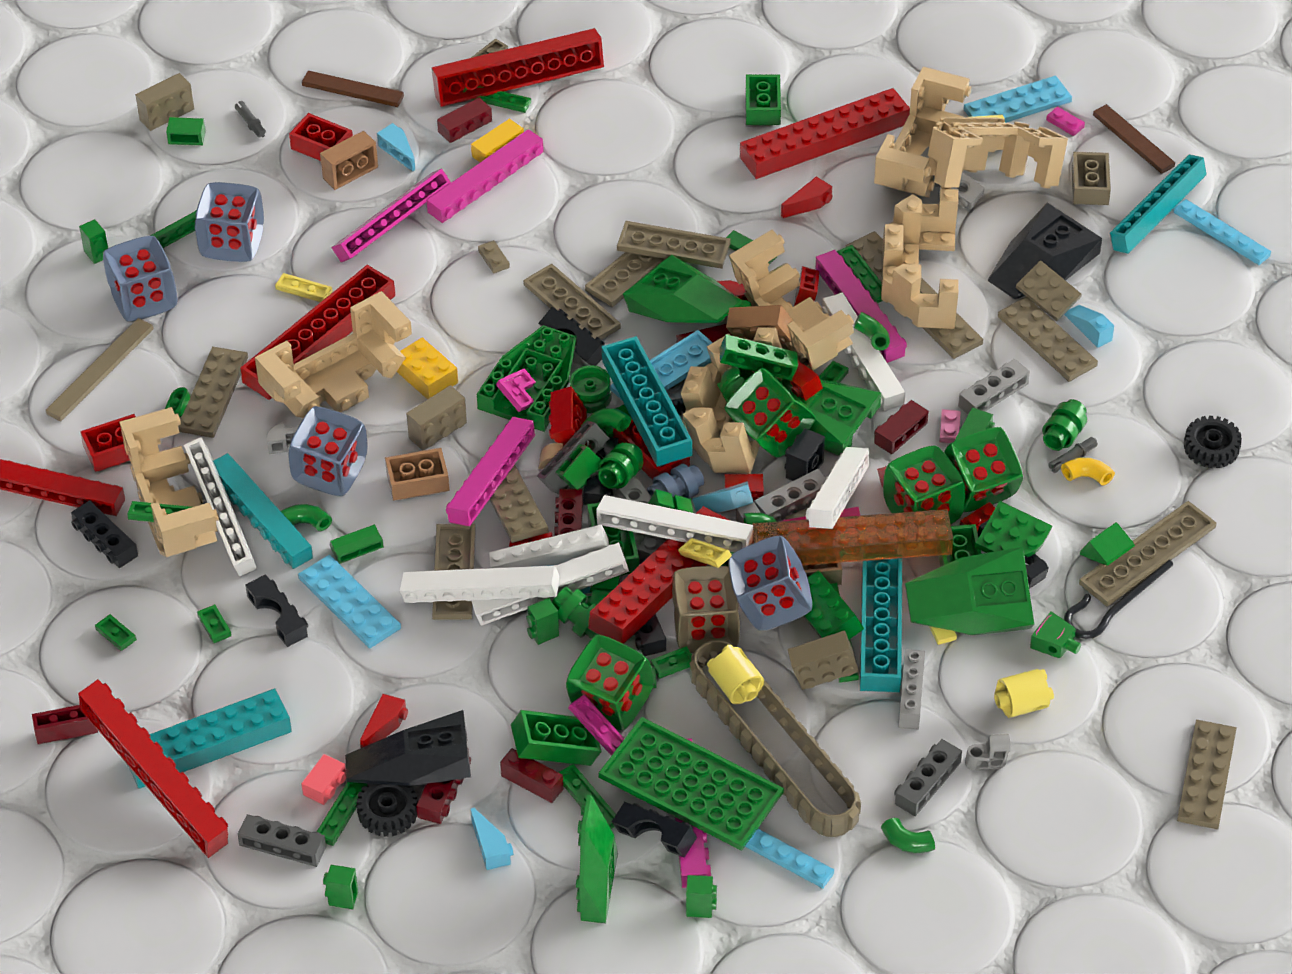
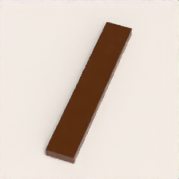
M309 70L302 80V86L397 108L404 97V92Z
M1106 104L1093 111V116L1158 172L1163 174L1175 167L1176 162Z

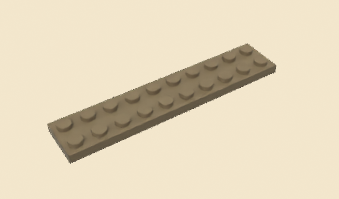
M873 231L847 244L846 247L853 245L882 282L883 239ZM921 277L920 293L938 294ZM957 312L955 329L923 328L953 359L983 344V338Z

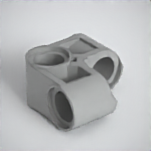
M1009 734L989 735L986 743L969 746L965 757V765L971 770H997L1003 768L1006 765L1008 753L1010 752Z

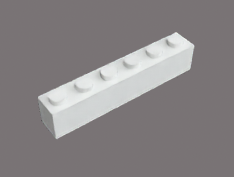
M601 524L489 552L490 568L559 565L573 558H578L609 546V539Z

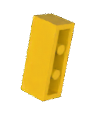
M509 118L471 144L472 157L478 162H482L522 134L524 128Z

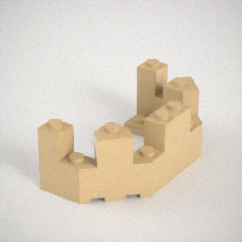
M922 67L911 88L910 115L895 143L894 136L887 134L876 156L875 184L929 198L930 192L934 189L935 182L933 175H930L931 166H929V158L920 155L930 146L933 127L936 126L941 117H963L945 112V107L949 100L963 103L966 96L969 97L971 93L969 78Z
M941 117L940 121L933 127L928 151L929 166H931L930 175L935 176L934 182L941 185L942 189L959 187L963 170L977 173V170H985L988 152L1003 150L999 171L1005 173V176L1015 178L1016 175H1024L1028 156H1030L1037 162L1034 181L1039 183L1040 187L1051 188V186L1059 185L1068 138L1045 127L1039 126V129L1029 128L1030 124L1017 121L1014 124L1005 123V119L998 117Z
M940 189L939 204H922L920 198L914 194L910 195L895 205L893 222L885 224L881 299L886 303L892 304L898 313L910 318L917 327L955 329L958 280L940 279L938 294H921L919 249L955 251L958 189Z
M772 229L729 255L733 272L738 284L742 283L744 285V289L747 291L744 294L752 306L782 305L793 321L787 324L792 342H785L781 344V347L797 352L798 361L813 371L838 356V352L853 344L849 336L854 333L852 326L854 321L849 314L846 315L842 310L832 316H829L827 313L824 314L820 304L814 302L810 297L794 307L789 301L786 302L782 296L800 286V274L796 268L792 269L788 263H784L770 272L768 271V262L785 252L783 246L785 243L784 239Z
M382 291L350 307L353 334L293 364L291 344L285 341L256 356L258 383L275 401L284 403L295 416L304 418L312 407H320V404L324 401L334 411L341 413L369 398L368 385L364 380L373 376L376 370L382 376L392 379L406 358L394 346V343L412 335L411 321Z
M758 327L753 341L782 348L776 328ZM722 337L707 346L712 363L705 367L690 366L681 391L686 408L685 413L682 414V422L692 439L693 448L701 459L708 463L714 473L751 474L760 445L757 441H750L748 439L744 423L732 422V418L724 409L727 402L717 386L725 370L731 366L720 363V346L724 339Z
M172 407L120 421L126 455H129L130 469L133 479L137 484L140 502L152 503L151 508L154 522H148L160 555L165 557L216 542V521L219 520L216 509L212 510L210 503L202 504V495L200 492L197 493L195 486L177 491L174 490L173 485L169 486L167 478L189 472L188 464L191 463L188 454L184 453L182 446L159 452L158 444H161V438L179 433L178 425H181L179 415L174 414ZM159 504L189 506L192 508L167 515L165 508L161 509Z

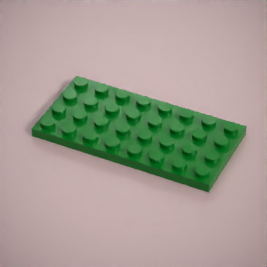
M643 717L640 718L598 773V778L741 851L784 793L783 787Z

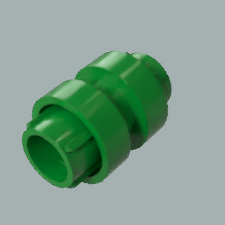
M1074 399L1058 404L1052 416L1049 417L1042 428L1043 441L1047 447L1060 451L1062 448L1072 446L1078 434L1087 424V409L1084 404Z
M632 443L616 445L598 465L600 482L607 488L619 489L626 486L643 467L641 449Z
M564 587L552 601L558 610V619L564 624L570 620L574 624L572 631L580 638L587 635L592 639L594 636L599 635L589 629L590 611L597 604L593 603L589 606L585 603L587 596L579 589L573 592L568 587Z

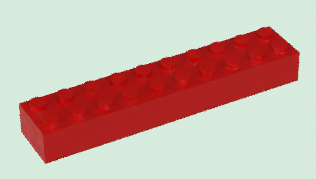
M593 28L431 67L435 97L442 107L475 99L478 96H488L499 91L504 92L603 68L602 38L597 30Z
M891 88L740 142V159L755 179L900 128L905 125L910 115V107L897 91Z
M367 264L240 367L242 383L270 400L272 397L258 383L256 356L288 341L291 344L293 364L347 337L353 332L350 307L381 291L390 300L396 296L394 280Z
M705 506L696 512V514L729 520ZM667 539L590 611L589 629L599 635L612 638L624 644L673 598L672 582L675 571L684 568L702 567L707 564L680 554L679 548L686 542Z
M97 679L78 693L81 712L207 858H210L228 844L227 822L223 817L219 818L214 813L215 809L211 803H206L201 798L202 794L198 788H193L188 783L189 779L185 773H180L175 768V762L163 754L162 747L150 739L149 732L137 724L136 717L131 712L128 714L124 709L123 702L119 698H114L110 687L106 683L102 684Z

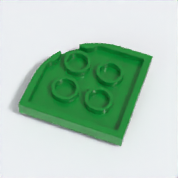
M999 501L979 536L975 547L986 553L1023 547L1024 557L1027 556L1028 558L1043 546L1052 529V525Z

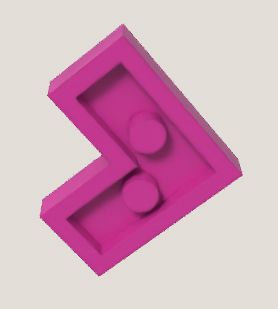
M525 368L498 380L496 386L518 412L529 408L534 402L525 390L533 387L536 382Z

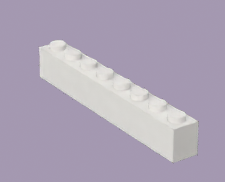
M843 292L823 298L821 308L824 314L827 313L829 316H832L842 310L846 315L849 314L855 324L858 316ZM853 328L854 333L849 336L853 344L845 348L844 351L851 357L853 366L859 370L861 379H864L867 383L868 390L881 392V407L883 411L902 406L905 401L904 389L880 351L873 348L870 338Z
M202 437L185 444L184 447L207 503H210L212 510L216 509L219 520L216 521V525L239 577L256 570L257 566Z
M846 447L843 453L840 454L839 460L835 462L834 468L830 471V475L826 477L825 483L821 485L820 491L816 494V498L812 500L810 508H807L806 519L809 520V527L833 529L869 467V448Z
M607 495L603 496L596 509L598 525L602 524L603 526L687 542L694 538L729 550L730 552H736L749 546L753 541V525Z
M620 544L609 545L584 556L554 565L560 577L557 595L564 587H568L574 592L577 589L580 590L629 572ZM547 598L472 600L477 619L482 626L526 610L528 606Z
M555 566L403 572L400 593L405 603L557 597L560 577Z

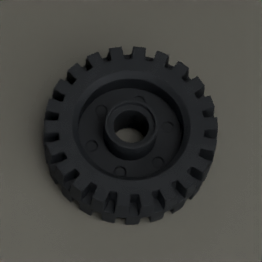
M1202 416L1201 420L1199 418L1195 419L1186 429L1184 437L1186 455L1189 454L1190 460L1194 459V463L1198 464L1201 462L1200 466L1205 467L1208 464V468H1213V465L1216 468H1220L1222 464L1223 467H1226L1228 463L1232 464L1239 455L1242 441L1241 432H1239L1237 426L1234 427L1233 422L1228 424V419L1226 418L1222 421L1219 416L1216 419L1213 416H1209L1208 419L1206 416Z
M367 783V787L363 786L358 794L357 814L359 821L365 829L368 828V832L373 833L375 831V835L380 836L381 832H383L384 837H388L390 832L392 836L397 835V831L403 833L405 828L409 829L411 823L414 824L416 817H418L416 807L418 804L417 794L413 786Z

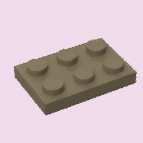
M1041 260L1016 284V288L1056 321L1082 297L1078 290Z

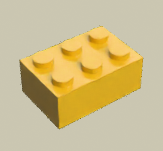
M423 337L400 351L406 358L397 370V373L427 400L451 385L453 387L458 383L457 367Z

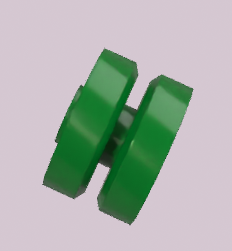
M589 365L578 368L571 374L570 386H572L586 407L587 413H594L606 408L610 404L612 399L610 376L605 369Z

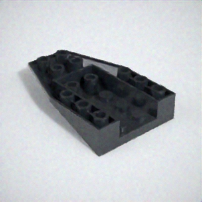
M1047 202L1010 242L989 276L988 282L1015 300L1024 297L1025 295L1016 288V284L1040 260L1066 281L1100 254L1102 238Z
M464 710L407 728L346 754L347 782L412 786L434 782L440 783L455 779L462 780L471 777Z

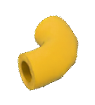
M1076 458L1061 465V471L1068 481L1079 477H1090L1099 484L1106 485L1115 475V472L1109 466L1092 458Z

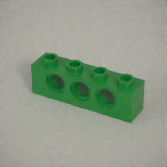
M727 334L720 346V363L755 372L760 368H764L775 377L791 381L798 368L797 352Z

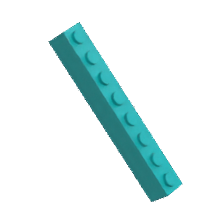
M1189 154L1110 232L1113 250L1129 254L1207 175L1204 157Z
M228 453L213 460L231 503L239 507L241 514L244 517H248L251 525L260 531L264 540L270 542L275 552L278 551L286 564L289 563L295 569L313 559L312 546Z

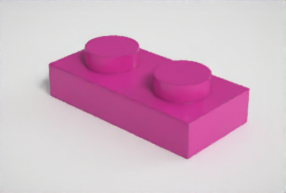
M1058 106L1046 117V121L1072 136H1075L1085 126L1084 121Z

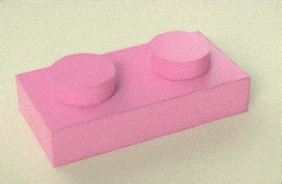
M942 409L939 442L952 443L955 441L960 429L961 411Z

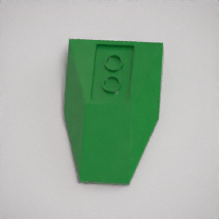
M670 255L623 293L629 312L673 323H719L728 315L729 308L738 307L742 304L741 299L716 280L673 255Z
M544 325L500 358L476 394L477 409L511 420L512 417L533 420L534 429L545 432L550 422L549 415L551 414L549 401L551 400V392L566 388L569 383L576 336ZM525 368L536 382L533 387L525 390L534 402L529 408L518 412L496 386L498 380Z
M782 378L781 383L783 386L792 391L790 380ZM820 379L823 389L806 401L800 396L798 398L816 417L814 424L809 430L825 436V450L840 456L846 447L852 446V436L866 417L872 419L880 408L881 392Z
M1023 547L961 557L905 583L911 623L952 630L968 635L1027 630L1034 626Z
M587 795L586 803H582L581 806L582 821L579 820L577 831L579 834L578 846H580V875H577L576 888H578L576 900H578L577 912H580L581 921L606 924L618 851L612 830L592 795Z

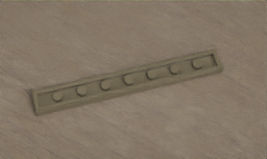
M138 318L46 409V414L61 422L153 330V325Z

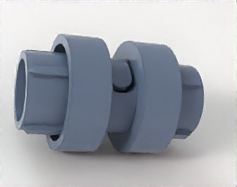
M681 464L672 468L670 475L664 472L654 477L653 485L647 487V491L651 497L655 489L672 493V497L678 495L690 499L698 495L699 487L704 485V477L696 465L688 467L685 464Z

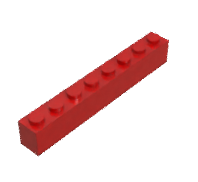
M0 459V490L77 508L90 500L104 514L116 517L125 502L123 487L118 485H111Z

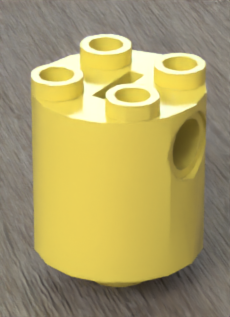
M727 645L722 649V653L710 659L707 663L708 672L732 704H742L753 700L764 685L763 677L739 647Z
M1034 669L1001 678L997 681L994 693L996 706L1003 710L1008 718L1048 708L1050 700L1054 699V693L1052 688L1048 687L1047 674L1044 669Z

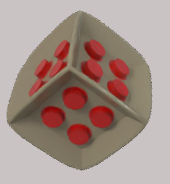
M702 566L675 571L673 574L672 594L675 607V632L679 649L687 646L689 651L694 653L700 646L710 641H724L737 647L740 637L739 605L732 588L729 567Z

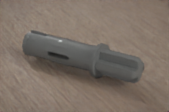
M243 101L238 102L241 108L236 103L235 109L246 121L248 128L258 138L264 137L266 130L261 125V121L251 113Z
M1090 437L1082 443L1075 444L1074 448L1049 462V468L1054 467L1051 471L1057 473L1065 462L1086 456L1087 452L1097 447L1096 438Z

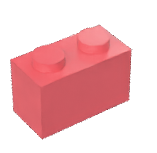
M324 754L301 783L303 795L324 805L328 799L334 796L337 787L346 780L345 764Z

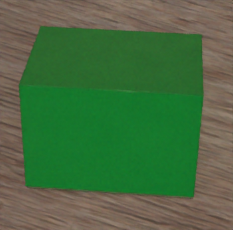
M1115 522L1090 540L1080 551V555L1108 566L1135 545L1120 525Z

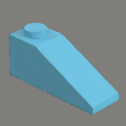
M392 123L377 133L378 146L412 172L415 171L414 155L403 129Z
M1081 305L1069 309L1064 314L1097 348L1112 341L1114 325L1103 314Z
M748 482L692 498L696 512L703 506L719 513L753 503Z
M471 808V821L486 870L511 865L510 856L514 855L511 843L507 844L505 835L475 808Z

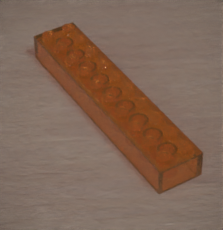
M948 509L839 517L833 529L809 527V520L752 523L753 544L770 537L782 536L791 545L802 565L952 554L953 535Z

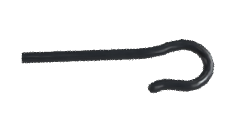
M1168 560L1115 603L1103 616L1100 624L1095 629L1082 631L1075 628L1071 621L1075 613L1084 609L1091 600L1089 594H1085L1079 603L1066 611L1064 620L1076 629L1075 636L1078 638L1090 639L1101 635L1113 616L1173 566V562Z

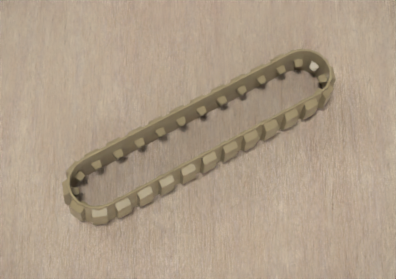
M710 641L700 646L692 654V661L690 662L692 684L696 685L697 692L702 698L707 700V704L711 709L717 712L720 720L729 727V731L734 737L741 741V745L752 755V759L757 765L764 769L766 776L775 784L784 788L782 795L787 797V801L798 811L803 821L808 823L811 829L815 830L818 834L826 837H838L852 830L859 822V814L861 812V800L859 793L854 790V785L847 777L843 776L838 766L832 763L827 753L818 746L817 741L807 733L806 728L795 719V715L789 708L785 707L780 697L774 694L769 684L764 681V685L756 697L842 798L849 809L838 815H828L815 808L704 674L702 668L707 665L708 661L722 653V649L725 646L732 644L724 641Z

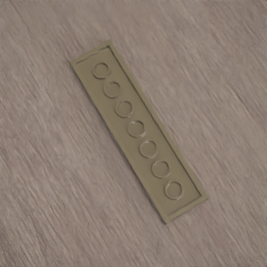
M1187 501L1134 539L1135 546L1110 565L1100 564L1080 578L1079 585L1108 607L1168 560L1174 559L1215 529L1217 522L1190 501Z

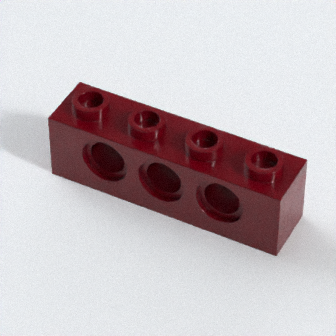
M559 489V497H555V509H559V512H555V523H558V526H554V536L582 529V489Z
M464 779L427 783L416 806L418 818L441 824L444 817H447L449 814L451 801L456 799L458 785H461Z

